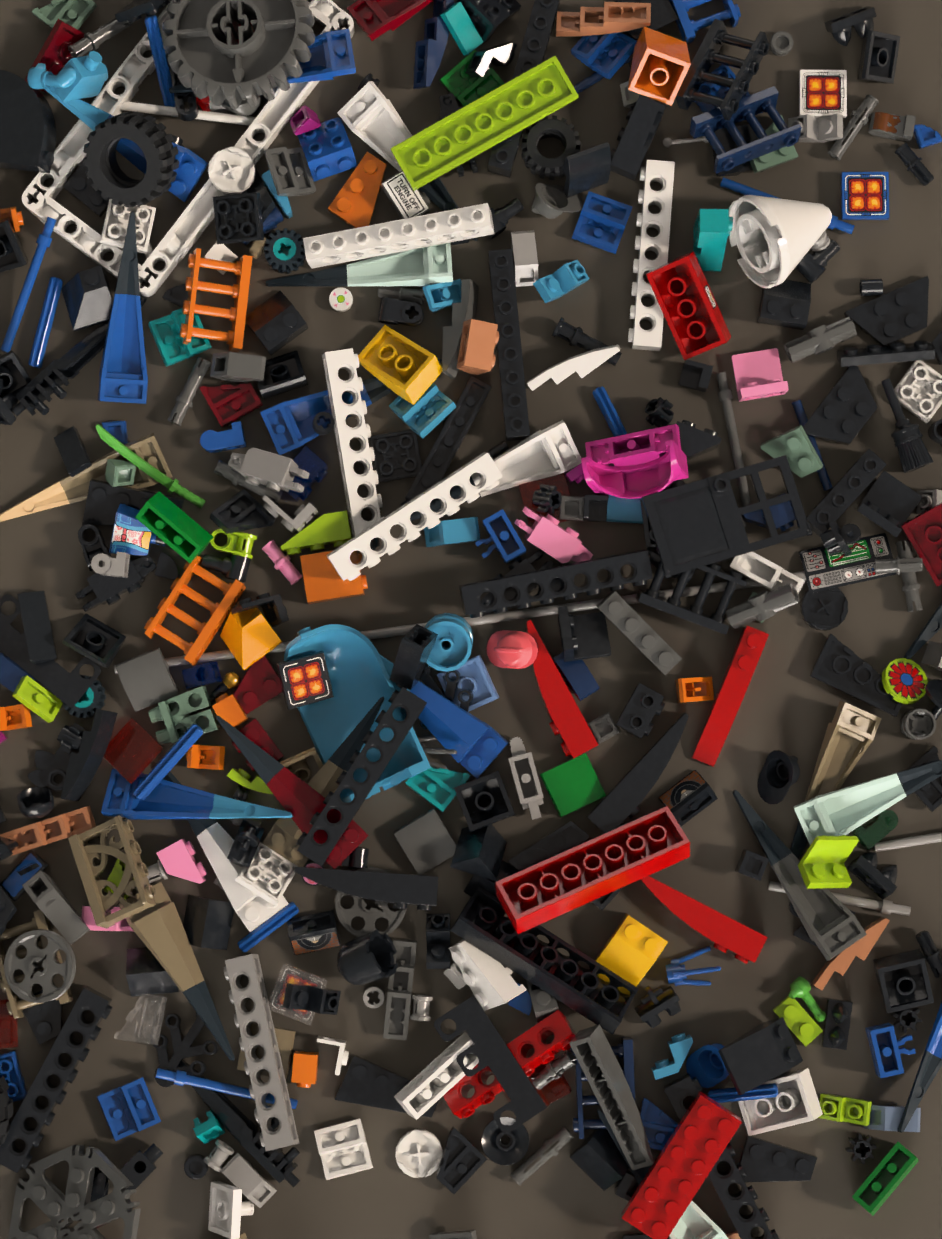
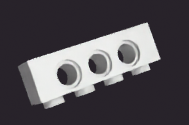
M466 1032L458 1037L394 1096L408 1115L417 1120L465 1076L457 1063V1056L474 1045ZM475 1054L466 1055L463 1060L464 1066L472 1070L479 1063L478 1057Z

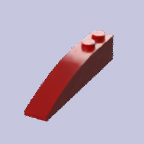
M529 620L526 622L527 633L535 639L538 648L537 657L532 665L541 697L552 720L549 725L555 736L558 734L561 736L563 743L560 746L566 757L571 755L572 759L598 746V743L534 624Z
M748 625L743 628L692 755L693 759L714 767L745 696L769 634Z
M650 876L640 879L651 893L672 913L691 928L715 942L713 947L724 953L728 949L736 953L734 958L746 964L749 960L754 963L756 962L768 937Z

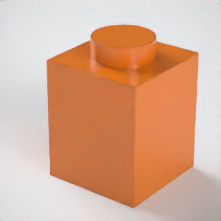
M225 693L215 699L216 704L212 705L215 713L233 727L248 720L247 715L233 694L229 696Z
M294 1052L291 1082L297 1083V1087L310 1088L311 1084H316L318 1052Z

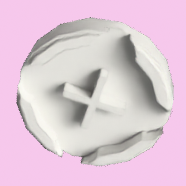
M227 147L216 152L209 161L208 174L210 181L223 194H240L247 190L254 181L256 172L254 162L249 154L240 148Z
M414 1129L408 1131L400 1138L396 1146L395 1157L399 1168L405 1174L413 1178H422L432 1175L439 1168L443 1149L440 1140L435 1134L425 1129Z

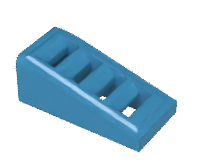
M270 170L266 171L261 176L264 184L286 217H293L288 196L277 195Z

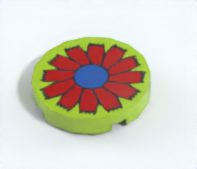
M906 658L895 659L882 672L883 687L888 694L890 693L894 697L895 701L902 704H914L924 697L928 680L923 669L914 661Z

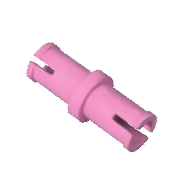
M274 540L262 548L275 564L274 568L280 570L291 585H294L303 577L291 563L289 555H285Z

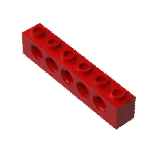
M557 1010L507 1044V1047L528 1077L534 1073L535 1068L539 1065L551 1062L555 1058L554 1055L560 1051L570 1049L569 1043L576 1036V1033L566 1016L560 1010ZM554 1035L553 1042L546 1044L548 1036ZM534 1048V1054L526 1058L527 1051ZM489 1066L471 1077L465 1075L443 1095L452 1113L458 1118L471 1116L477 1107L492 1102L495 1099V1095L504 1091L496 1077L491 1084L487 1085L488 1077L494 1075ZM475 1088L474 1095L467 1098L468 1091Z

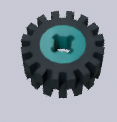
M283 228V231L275 230L276 233H271L269 239L265 241L264 255L267 263L273 270H278L279 273L287 272L289 274L292 270H299L298 267L303 266L304 259L306 260L304 242L301 235L292 229L289 231L288 228Z
M80 675L84 679L91 678V676ZM95 680L80 698L81 701H78L73 708H70L65 703L63 707L69 714L76 717L95 716L96 708L101 709L105 705V688L101 685L100 681Z

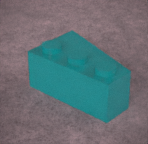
M700 209L693 225V251L702 271H721L727 239L730 236V231L733 229V217H729V209Z

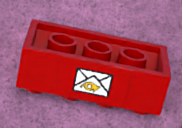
M694 251L646 274L684 360L725 344L730 340L731 334Z

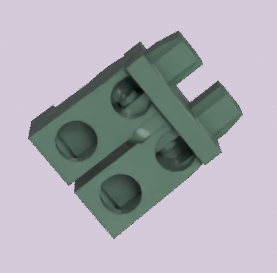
M200 686L158 703L159 706L148 711L152 723L162 720L165 722L166 729L155 732L159 744L170 742L175 744L192 724L202 728L203 734L220 729L214 709H208L190 716L191 713L212 707L206 686Z

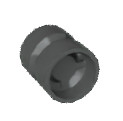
M914 709L903 714L899 726L903 735L908 739L922 740L927 739L934 733L936 720L928 710Z

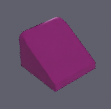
M306 105L302 106L289 120L293 133L296 136L321 126L317 114Z

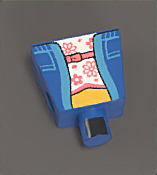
M120 503L116 512L109 553L125 552L130 555L146 556L151 548V543L165 546V542L135 518L140 510Z

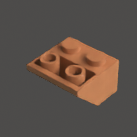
M475 319L463 322L457 361L458 369L474 376L491 371L496 361L494 347L499 340L498 324Z

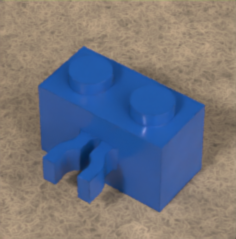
M503 509L482 520V524L490 537L475 542V545L479 547L482 544L494 543L488 547L487 552L481 554L483 559L490 556L492 551L497 549L504 563L507 564L526 553V548Z
M890 1023L866 1027L876 1075L880 1078L904 1073L900 1054L911 1055L915 1054L916 1051L915 1048L905 1049L904 1047L898 1048V1046L904 1045L906 1041L913 1040L912 1035H905L897 1040L894 1026Z

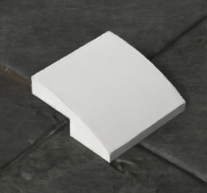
M361 1119L314 1131L326 1180L373 1168Z

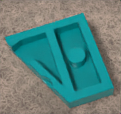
M431 767L409 778L405 784L443 813L456 796L454 788L465 784L471 775Z

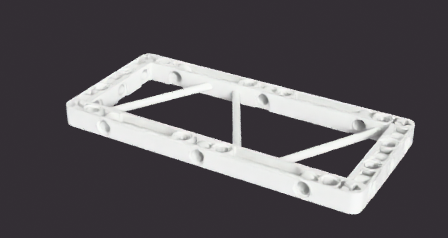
M179 0L170 1L171 3H180ZM312 0L309 2V9L312 11L314 20L325 27L321 34L340 30V25L345 26L348 24L350 37H353L355 33L353 18L339 8L332 0ZM168 5L157 18L162 40L167 37L162 29L163 22L171 19L166 11ZM147 32L91 105L113 116L121 114L124 110L178 117L176 107L130 102L139 91L138 87L148 74L151 75L156 69L153 55L149 58L142 57L145 51L151 50ZM319 81L289 83L290 88L287 91H283L278 87L274 88L275 99L268 101L257 117H244L235 114L198 110L199 113L195 119L248 125V129L234 147L247 152L255 166L264 154V151L269 148ZM117 87H125V91L122 94H114ZM79 119L54 151V162L51 165L50 173L39 172L23 192L22 202L44 224L47 217L55 219L54 232L98 265H101L102 268L114 277L118 278L123 251L115 246L100 243L101 235L54 200L68 181L67 178L77 166L83 163V158L87 157V154L83 152L84 145L89 143L87 137L93 130ZM256 133L265 134V138L262 141H255L253 139ZM210 178L154 251L149 241L148 250L145 254L147 260L142 266L138 263L140 295L150 297L157 292L177 264L186 256L215 218L213 197L229 195L217 190L211 183ZM46 179H54V182L50 187L43 186V183ZM32 198L35 200L38 199V203H31L30 200ZM70 224L77 225L75 232L71 234L66 233L67 226ZM113 252V259L111 261H104L103 256L105 253ZM164 261L166 265L163 270H154L157 262ZM150 271L152 272V274H153L155 277H157L156 279H154L153 276H150V274H149ZM143 281L149 282L150 286L148 288L146 286L143 287L141 283Z

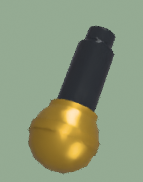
M234 672L227 673L223 682L211 692L209 698L214 702L216 698L223 695L227 690L237 687L240 683L239 676Z

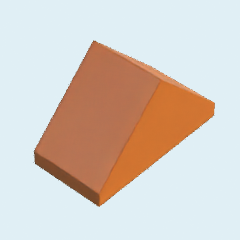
M712 677L680 678L675 680L677 703L714 700Z

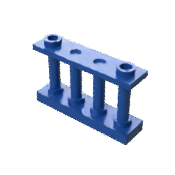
M669 0L679 18L675 21L681 37L687 44L694 42L697 30L712 25L714 19L722 21L729 19L732 28L736 27L739 17H741L738 5L733 4L732 0H722L725 7L724 11L694 21L689 19L687 14L689 9L712 0Z

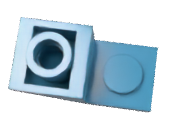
M577 259L564 264L553 274L538 279L533 285L546 304L562 297L587 282L590 278L586 274L585 268Z
M478 517L444 520L431 529L424 528L426 547L462 544L480 540Z
M680 1033L671 1037L672 1041L667 1043L673 1061L669 1062L668 1059H663L655 1062V1067L651 1068L655 1080L679 1072L693 1044L691 1035L686 1036L685 1033Z

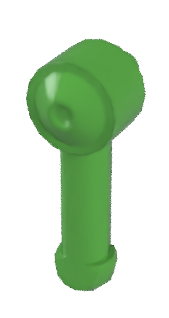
M797 977L790 984L791 991L788 994L791 999L796 997L802 998L813 1013L814 1019L818 1022L824 1021L826 1013L821 1010L810 994L811 985L805 978Z

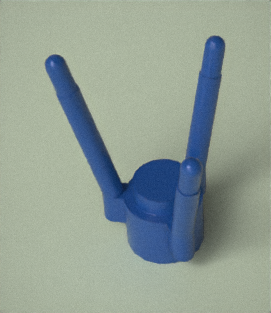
M707 946L681 958L672 959L671 964L665 965L668 984L674 983L675 986H710V981L686 980L687 975L720 971V966L686 970L685 964L680 965V963L710 951L711 947Z

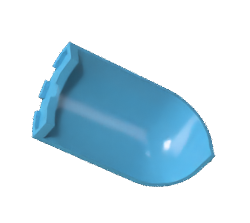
M339 624L324 625L313 630L310 627H306L298 631V636L287 645L284 654V661L319 651L324 652L334 697L297 707L323 765L376 702L384 696V701L370 729L374 732L378 726V723L375 722L382 710L387 712L391 706L388 700L395 691L382 659L372 642L354 628ZM402 708L395 709L392 714L393 718L397 721H403L407 716ZM413 727L366 799L381 792L380 787H383L385 791L431 768ZM384 728L380 731L379 736L383 741H390L394 733L391 729ZM375 748L368 750L366 754L367 759L371 762L378 761L381 756L380 751ZM357 769L353 774L354 780L364 782L367 779V772L364 769ZM344 789L340 794V799L345 803H349L354 799V792L350 789Z

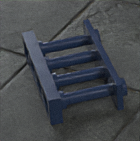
M775 86L741 98L739 108L735 114L733 113L730 121L724 120L720 107L692 117L690 134L693 139L705 136L717 154L714 166L716 174L722 171H729L737 165L783 147L793 146L799 141L801 125L797 124L788 128L776 110L779 92ZM767 112L779 132L768 136L755 115ZM746 120L758 137V140L747 144L734 123ZM726 128L738 148L726 152L714 131Z
M622 1037V1043H618V1046H611L615 1056L623 1059V1067L621 1069L635 1100L633 1039L631 1037ZM576 1060L577 1118H573V1131L578 1132L579 1139H584V1130L606 1129L601 1119L583 1120V1105L600 1104L595 1095L582 1096V1081L588 1080L584 1072L581 1071L578 1060Z

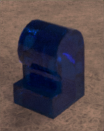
M217 661L203 663L182 670L186 689L222 682Z

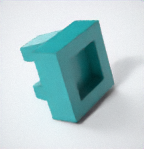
M211 1111L206 1112L208 1120L204 1123L198 1117L194 1119L195 1128L193 1130L196 1137L204 1144L226 1133L223 1125Z

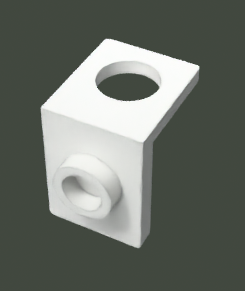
M318 1036L316 1042L340 1046L335 1075H340L342 1065H347L349 1051H345L346 1041Z

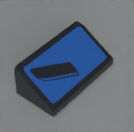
M31 849L0 883V886L14 902L18 901L26 892L22 885L40 870L44 872L49 865Z

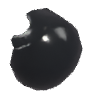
M48 787L27 788L17 795L19 810L28 818H42L50 814L54 808V797L51 789Z

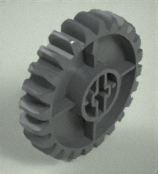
M179 0L180 3L168 4L166 9L171 19L163 22L162 29L167 36L163 40V48L169 56L168 63L171 69L178 75V79L184 87L192 88L197 98L203 99L208 96L212 104L220 106L225 98L231 108H238L241 105L242 99H246L250 107L257 106L258 96L262 94L268 101L275 99L273 89L278 87L283 91H287L290 88L287 77L290 75L294 78H300L303 71L299 62H308L312 56L308 46L315 42V34L312 29L315 20L312 11L309 9L308 0Z

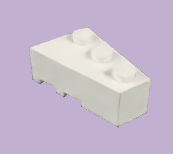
M463 939L449 948L453 961L458 965L463 974L465 983L470 987L484 1011L505 1004L527 990L523 984L518 986L511 977L513 973L508 967L504 968L499 961Z

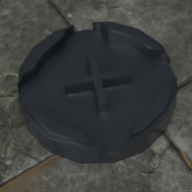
M838 587L810 593L808 590L801 600V614L804 621L810 627L817 630H831L838 627L845 620L848 613V601Z

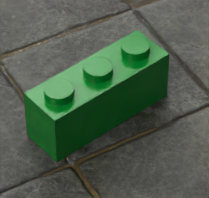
M160 491L145 503L135 517L189 563L196 559L213 539L211 534Z
M897 1142L852 1198L874 1216L917 1164L918 1158L901 1143Z

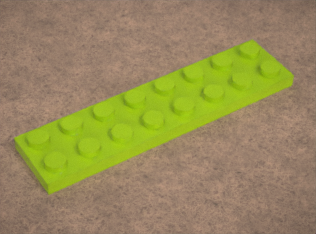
M553 56L390 149L413 191L575 101L579 96L557 57Z

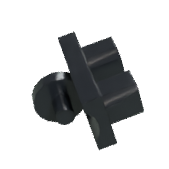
M835 520L830 522L831 529L820 534L823 544L828 549L830 555L833 556L842 551L845 556L853 554L848 544H855L861 538L859 527L849 523L841 529Z
M242 820L227 859L236 865L249 868L265 829Z
M649 986L645 987L648 994L640 999L642 1003L635 1007L643 1023L646 1022L651 1028L656 1027L662 1022L658 1014L666 1009L670 1016H674L681 1011L678 1003L680 999L671 986L664 990L659 987L654 991Z

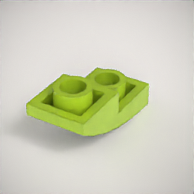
M232 768L227 775L230 779L248 789L273 794L260 776H256L251 782L249 780L251 775L242 768H239V770Z
M820 1094L819 1103L823 1114L818 1118L864 1126L869 1125L872 1101Z

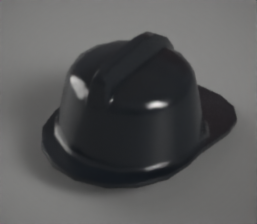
M774 750L769 753L757 782L759 795L764 802L768 804L780 803L787 795L790 786L797 782L800 776V768L796 756H789L780 750Z

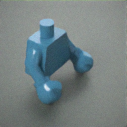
M90 51L88 56L70 59L58 75H53L52 72L46 71V64L38 63L36 67L29 69L27 80L29 86L33 89H50L54 87L62 102L98 96L104 82L108 79V71L106 65L101 62L102 56L96 51Z

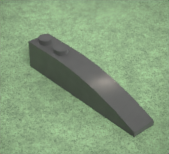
M600 1024L580 1030L569 1044L632 1171L653 1165L654 1160L648 1138L632 1092Z

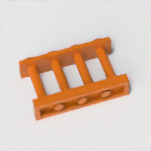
M196 248L193 254H189L188 268H191L190 277L186 278L185 291H189L188 300H184L182 313L186 314V319L180 328V337L183 338V344L188 345L191 342V337L225 341L226 344L230 345L229 351L232 352L242 350L253 256L243 255L239 261L232 263L201 258L200 248ZM199 267L234 272V275H237V283L229 286L198 281ZM200 290L231 295L232 298H235L234 307L226 309L195 304L196 292ZM194 313L229 318V321H232V328L228 332L193 327Z
M200 556L191 563L186 562L183 568L185 572L181 578L177 577L170 588L172 592L168 598L164 597L157 607L158 613L154 618L151 617L144 627L146 629L144 634L150 639L156 633L182 649L186 655L184 659L194 667L246 589L245 585L237 579L233 584L231 582L228 584L201 567L202 558ZM194 574L223 591L225 596L220 603L217 602L215 604L187 586ZM181 594L210 611L212 616L207 623H201L174 606ZM168 613L197 631L199 636L194 643H188L161 625Z

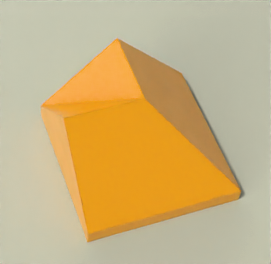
M258 608L236 614L230 612L220 634V637L244 670L282 643Z

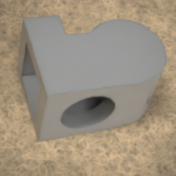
M117 552L116 558H112L109 555L100 553L92 558L91 567L96 573L103 576L128 578L130 554Z

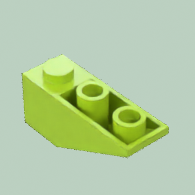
M347 510L323 514L281 546V550L283 552L287 551V555L301 553V549L304 548L318 551L325 549L324 545L328 544L340 547L352 539Z

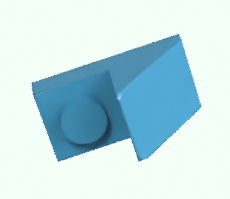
M461 279L422 287L432 313L445 307H450L452 303L461 302Z

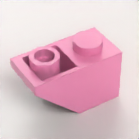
M181 839L156 853L167 874L199 884L206 881L204 876L207 875V872L201 862H196L193 856L196 854V851L190 841L186 842L185 839Z

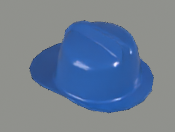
M719 1043L705 1045L687 1058V1073L690 1074L691 1078L696 1077L701 1087H713L728 1077L729 1073L718 1052L725 1047L724 1045Z

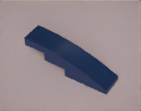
M434 0L433 18L425 20L424 40L416 42L413 89L430 87L436 75L449 36V29L443 21L441 14L454 4V0Z

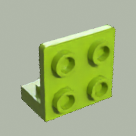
M821 835L815 837L798 864L806 888H849L852 881L844 863L859 842L858 837L846 835Z

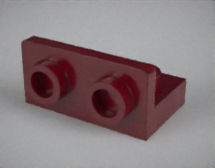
M256 718L239 730V732L277 761L284 757ZM232 741L231 743L233 744V746L239 753H241L240 749L237 747L234 741ZM246 760V763L248 764V766L251 768V770H252L253 772H255L256 770H255V769L253 768V766L249 763V761Z

